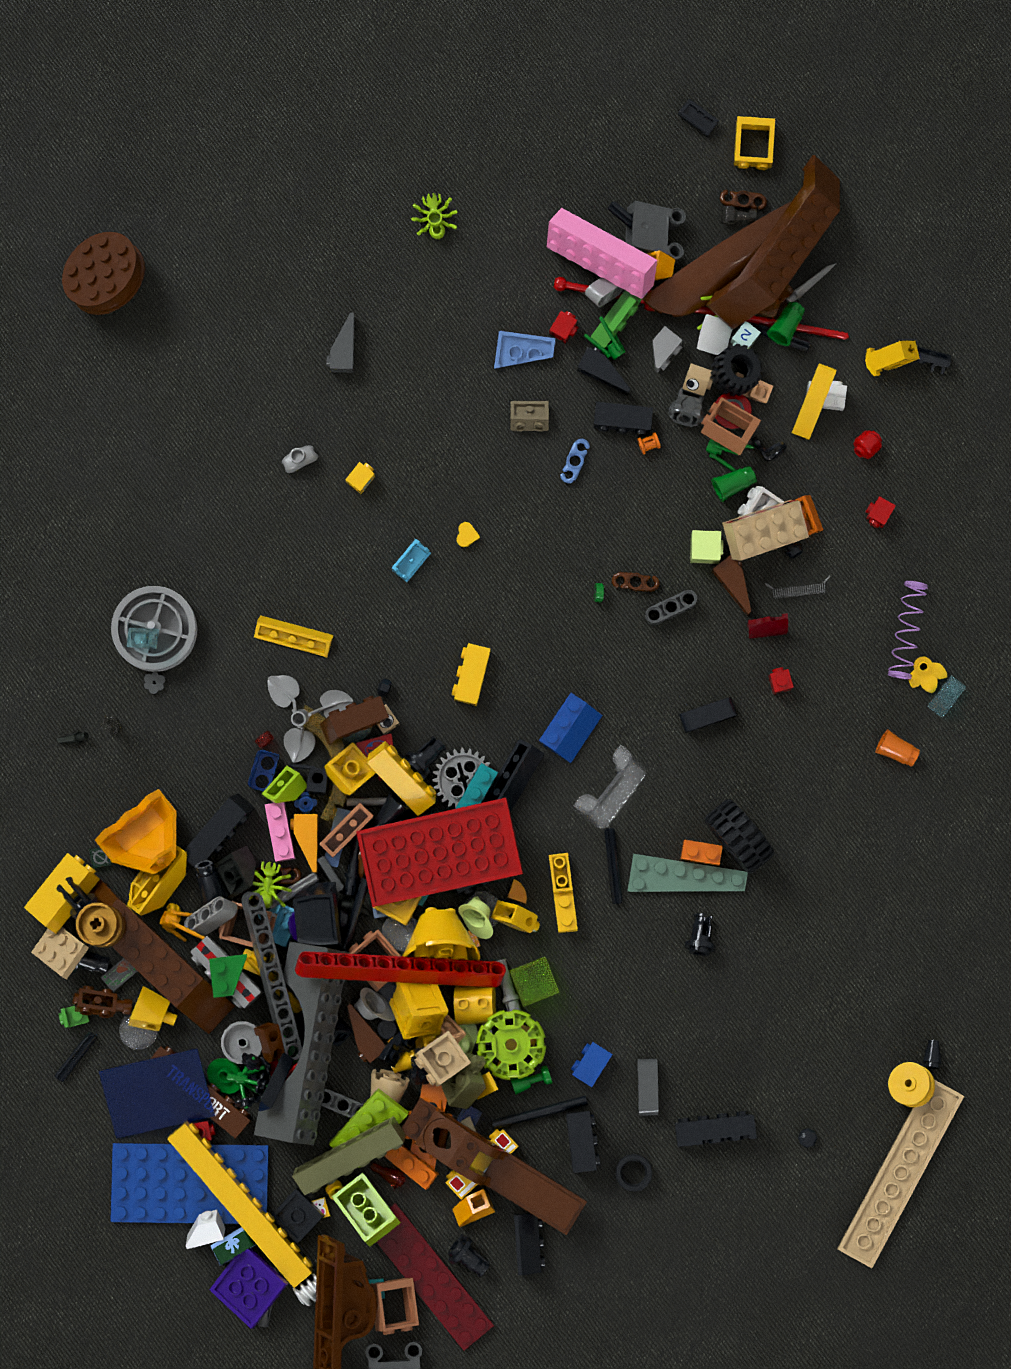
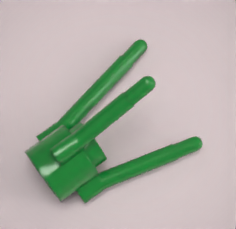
M600 316L599 319L612 341L607 346L608 351L589 335L584 334V337L600 349L607 359L612 357L615 360L626 351L617 334L615 337L613 336L607 323Z
M710 439L706 448V452L710 453L709 457L717 460L732 472L735 471L734 467L717 456V454L721 455L723 451L738 454ZM747 444L745 448L754 449V446Z

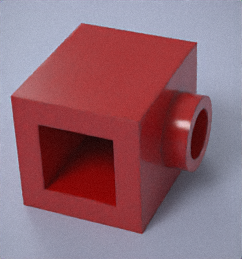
M560 311L549 330V334L566 343L570 336L573 337L578 330L576 316L568 311L565 313Z
M879 496L875 504L871 502L866 510V513H868L866 518L869 520L868 523L876 528H879V526L883 528L896 505Z
M783 667L772 670L773 673L769 674L768 677L773 695L793 689L789 669L784 670Z
M210 1120L193 1123L198 1128V1134L202 1139L205 1137L208 1141L213 1140V1135H216L214 1124H210Z

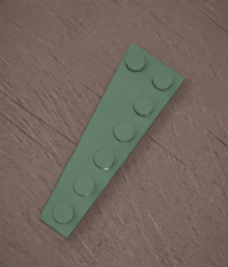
M633 854L627 892L745 891L748 872Z

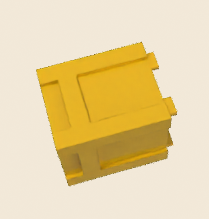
M396 982L397 987L389 1004L403 1039L426 1035H440L441 1025L444 1017L448 1014V1008L438 984Z

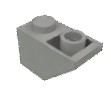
M666 326L663 327L652 342L654 367L657 373L661 369L664 371L671 362L669 361L670 357L673 354L676 356L683 348L681 346L682 339Z

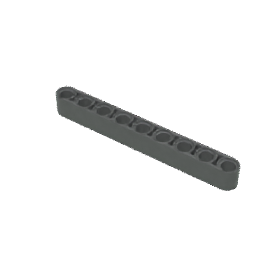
M246 892L242 896L241 902L272 1021L279 1025L285 1053L289 1055L288 1049L294 1046L295 1052L290 1057L297 1060L302 1053V1046L264 900L257 892ZM252 895L256 898L253 906L249 904V898ZM259 914L261 921L256 925L254 917ZM264 933L266 939L263 943H260L259 935ZM266 952H269L271 956L268 962H265L263 958ZM271 971H274L275 978L270 981L268 975ZM278 989L280 997L275 1000L273 994ZM283 1008L285 1015L283 1018H279L278 1012ZM286 1027H289L290 1034L284 1037L283 1031Z

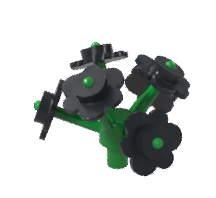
M252 1053L242 1054V1063L246 1066L240 1068L241 1072L227 1074V1081L236 1082V1085L240 1087L242 1100L235 1101V1107H240L241 1109H247L252 1104L259 1103L269 1083L268 1077L270 1076L271 1064L265 1061L263 1056H260L259 1059ZM263 1070L264 1073L258 1079L259 1071ZM244 1086L255 1092L254 1097L246 1098Z

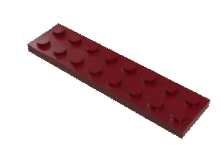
M395 1203L390 1209L401 1223L378 1240L377 1244L405 1278H413L414 1290L464 1351L490 1330L494 1324Z

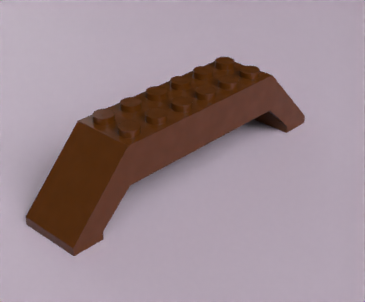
M812 155L802 169L804 172L803 187L739 277L719 291L716 290L706 304L731 329H735L778 299L840 211V179L815 155Z
M96 875L100 880L88 894H95L98 898L96 903H103L117 908L125 920L124 934L117 944L112 947L177 1009L206 1033L210 1034L235 1005L226 996L214 998L212 984L198 973Z

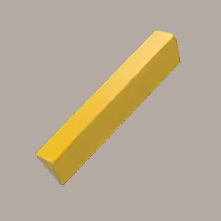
M260 616L257 620L254 638L328 657L333 635Z

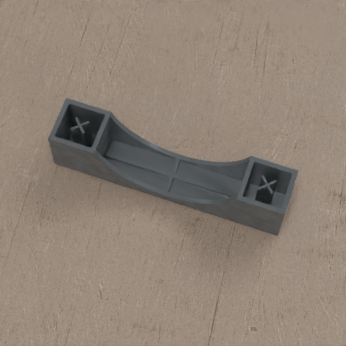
M289 942L283 977L285 983L289 985L297 996L303 1011L305 1023L304 1044L299 1061L291 1075L284 1082L273 1107L261 1112L258 1110L254 1135L290 1143L314 1145L317 1137L316 1131L320 1119L321 1104L324 1098L323 1092L327 1080V1070L331 1060L335 1026L338 1021L342 987L345 980L300 977L295 972V966L300 953L305 951L347 954L349 952Z

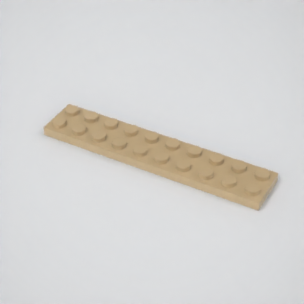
M935 1080V1091L930 1101L921 1107L912 1108L837 1248L838 1250L873 1268L962 1102L963 1095Z

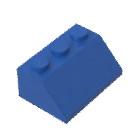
M570 693L539 739V743L571 763L602 715L585 701Z

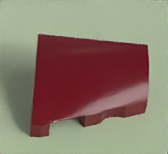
M788 613L782 614L781 617L769 616L748 620L749 639L787 635Z

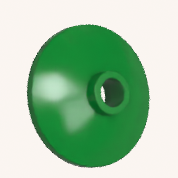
M218 1058L209 1064L207 1069L208 1079L210 1083L215 1084L220 1089V1092L233 1094L240 1089L236 1082L227 1081L228 1073L237 1074L241 1072L234 1062L226 1058Z

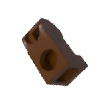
M267 1022L255 1027L254 1032L256 1036H259L264 1059L267 1062H272L281 1058L282 1053H285L279 1025Z

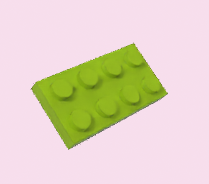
M378 1088L335 1135L329 1145L334 1148L393 1116L400 1124L407 1117L409 1111Z

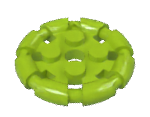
M515 1009L507 1012L502 1010L487 1018L488 1021L484 1026L481 1025L476 1038V1043H478L477 1055L484 1056L486 1063L483 1067L493 1072L492 1075L505 1080H510V1078L521 1079L532 1074L535 1071L534 1068L542 1063L546 1052V1046H544V1038L546 1037L539 1022H535L530 1017V1014ZM513 1019V1025L506 1026L505 1020ZM524 1023L530 1027L527 1032L521 1028ZM495 1025L499 1030L493 1035L490 1030ZM508 1039H514L517 1042V1047L514 1050L506 1048L505 1043ZM530 1039H536V1047H531ZM492 1042V1050L486 1051V1043ZM529 1054L533 1059L527 1064L524 1059ZM495 1057L501 1061L499 1066L492 1062ZM517 1063V1070H509V1064Z

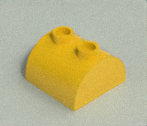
M455 987L454 1015L458 1025L485 1024L488 1021L487 1018L496 1013L495 987Z

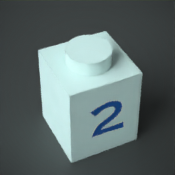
M745 321L733 336L731 343L733 346L736 344L741 346L747 345V349H750L761 332Z

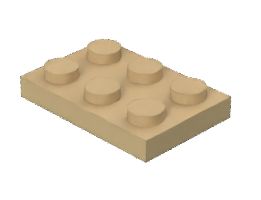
M61 927L57 934L47 928L31 953L67 980L89 947L63 927Z

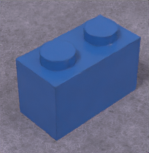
M594 1042L591 1045L586 1044L581 1052L584 1054L581 1061L576 1060L571 1068L574 1071L572 1075L590 1087L594 1085L613 1055Z

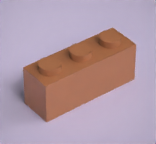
M359 802L319 845L334 857L357 834L356 831L361 830L374 815Z

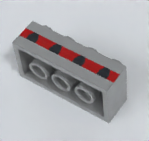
M206 936L191 951L193 955L191 959L198 966L203 965L207 969L205 973L210 979L209 959L229 956L210 936ZM243 970L235 993L232 995L234 997L232 1002L238 1008L243 1007L247 1009L264 992Z

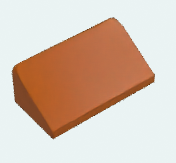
M805 495L796 499L800 501L808 535L823 531L811 496Z

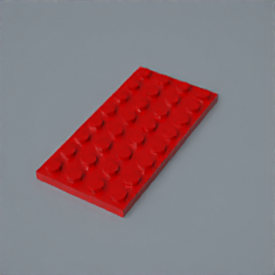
M507 798L356 831L372 907L524 874Z

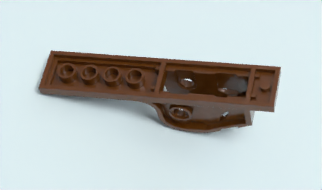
M423 1098L419 1099L402 1127L406 1136L416 1141L415 1144L452 1170L478 1185H485L565 1235L568 1234L587 1203V1200ZM435 1128L447 1129L450 1132L451 1147L449 1149L441 1148L437 1145L438 1143L434 1142L433 1131ZM479 1151L493 1158L485 1173L471 1166Z
M325 1234L318 1235L313 1369H341L343 1346L348 1341L362 1338L371 1331L376 1320L378 1304L373 1287H370L365 1274L367 1271L363 1261L347 1254L344 1243Z

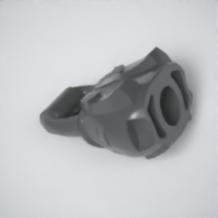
M681 387L677 399L670 404L668 409L669 417L675 423L684 426H698L704 419L705 412L702 407L704 396L684 390ZM684 392L697 395L699 398L685 395Z

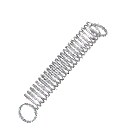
M829 575V576L825 579V581L823 582V583H824V589H825V582L830 578V575ZM765 583V585H766L767 587H769V588H771V589H774L772 586H770L769 584ZM820 584V592H819V586H818V592H817V588H816V593H817V594H818V593H823V592L825 593V591L823 590V584H822V591H821V584ZM807 585V592H806V586H805V593H804V587H803V594H802V589H801V594H800V596H801V595H806V594H807V595H808V594L810 595V593L808 592V585ZM790 587V595H789V588H788V595H787V591H786V596H785V592H784V597H789V596H790V597H791V596L793 597V595L791 594V587Z

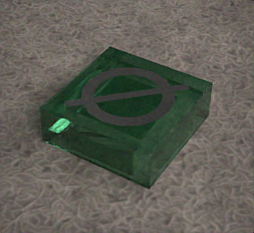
M101 848L89 849L93 869L112 865L111 860Z

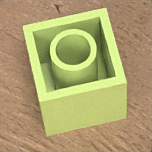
M692 530L690 563L719 564L721 555H723L721 531Z

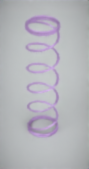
M905 581L904 585L906 587H909L922 594H911L901 598V601L905 605L918 611L901 613L900 615H898V619L904 624L916 629L900 630L895 633V636L900 641L914 647H901L892 650L891 653L896 658L909 664L895 665L890 667L888 669V675L901 679H911V674L899 671H890L891 668L914 666L912 662H909L896 656L893 652L899 649L917 648L916 645L906 642L897 636V633L900 632L920 631V628L901 620V615L923 613V610H920L905 603L903 601V598L910 596L927 595L925 592H922L917 589H928V585L916 581Z

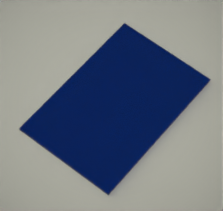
M197 1048L99 1071L116 1138L215 1116Z

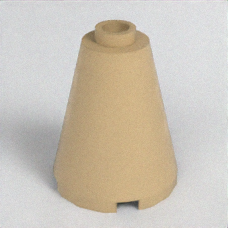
M374 1069L371 1074L370 1097L379 1088L399 1104L410 1080L407 1077L405 1080L402 1079V1074H395L394 1071L380 1069V1072H376V1069Z

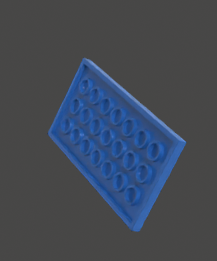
M113 1143L111 1222L194 1223L199 1214L205 1211L218 1210L223 1224H239L172 1144ZM211 1144L212 1151L215 1154L218 1152L224 1159L223 1164L227 1168L230 1167L237 1174L236 1179L240 1184L243 1182L249 1188L250 1192L248 1193L252 1198L256 1197L261 1202V1208L267 1213L269 1145Z

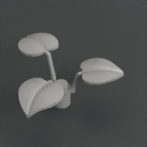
M287 675L268 677V690L274 703L285 708L293 702L291 722L298 728H292L286 732L284 746L292 762H299L313 751L316 743L314 734L311 731H304L302 725L309 721L310 716L324 710V715L327 718L329 716L328 713L336 709H339V711L345 710L347 705L354 703L353 699L343 691L329 690L320 697V703L323 707L308 713L305 709L297 710L294 698L299 695L300 687L296 679Z

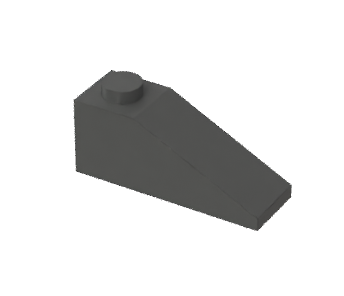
M354 313L349 314L330 349V355H327L326 365L330 367L331 372L354 373Z

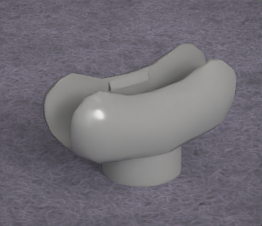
M308 445L291 450L290 454L282 460L285 471L293 473L316 461L318 454L314 452V447Z

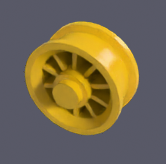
M906 1062L898 1065L891 1072L888 1088L891 1096L897 1102L916 1108L930 1101L935 1091V1080L931 1072L917 1063Z

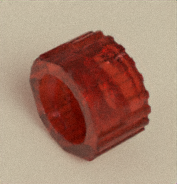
M266 731L255 742L262 749L274 737L269 731Z

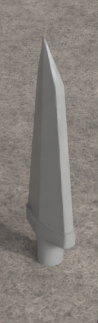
M835 264L825 267L799 288L795 289L786 299V302H797Z

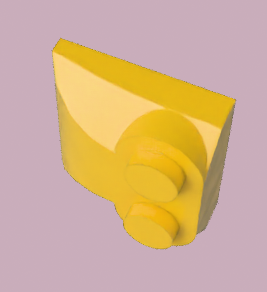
M353 742L324 766L327 776L341 792L347 795L353 794L376 774L367 764V757Z

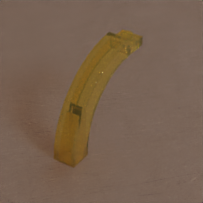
M306 705L303 708L306 711H308V713L314 711L312 708ZM316 713L310 716L309 721L302 726L313 732L324 743L332 760L345 749V746L341 739L328 746L319 725L325 718ZM334 783L330 798L321 816V819L327 822L335 818L338 811L335 808L336 805L344 808L348 797Z

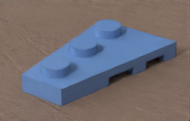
M499 331L494 369L553 358L556 338Z

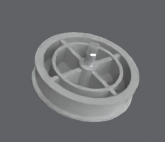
M146 586L132 591L118 604L112 618L111 634L116 649L131 665L145 671L160 672L179 665L188 657L196 642L197 621L192 608L180 594L166 587Z

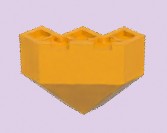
M157 789L145 796L138 806L125 812L115 824L104 829L95 841L112 863L156 874L168 867L176 858V810L162 792Z

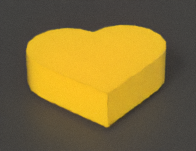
M463 522L459 525L457 543L460 547H468L480 538L470 523Z

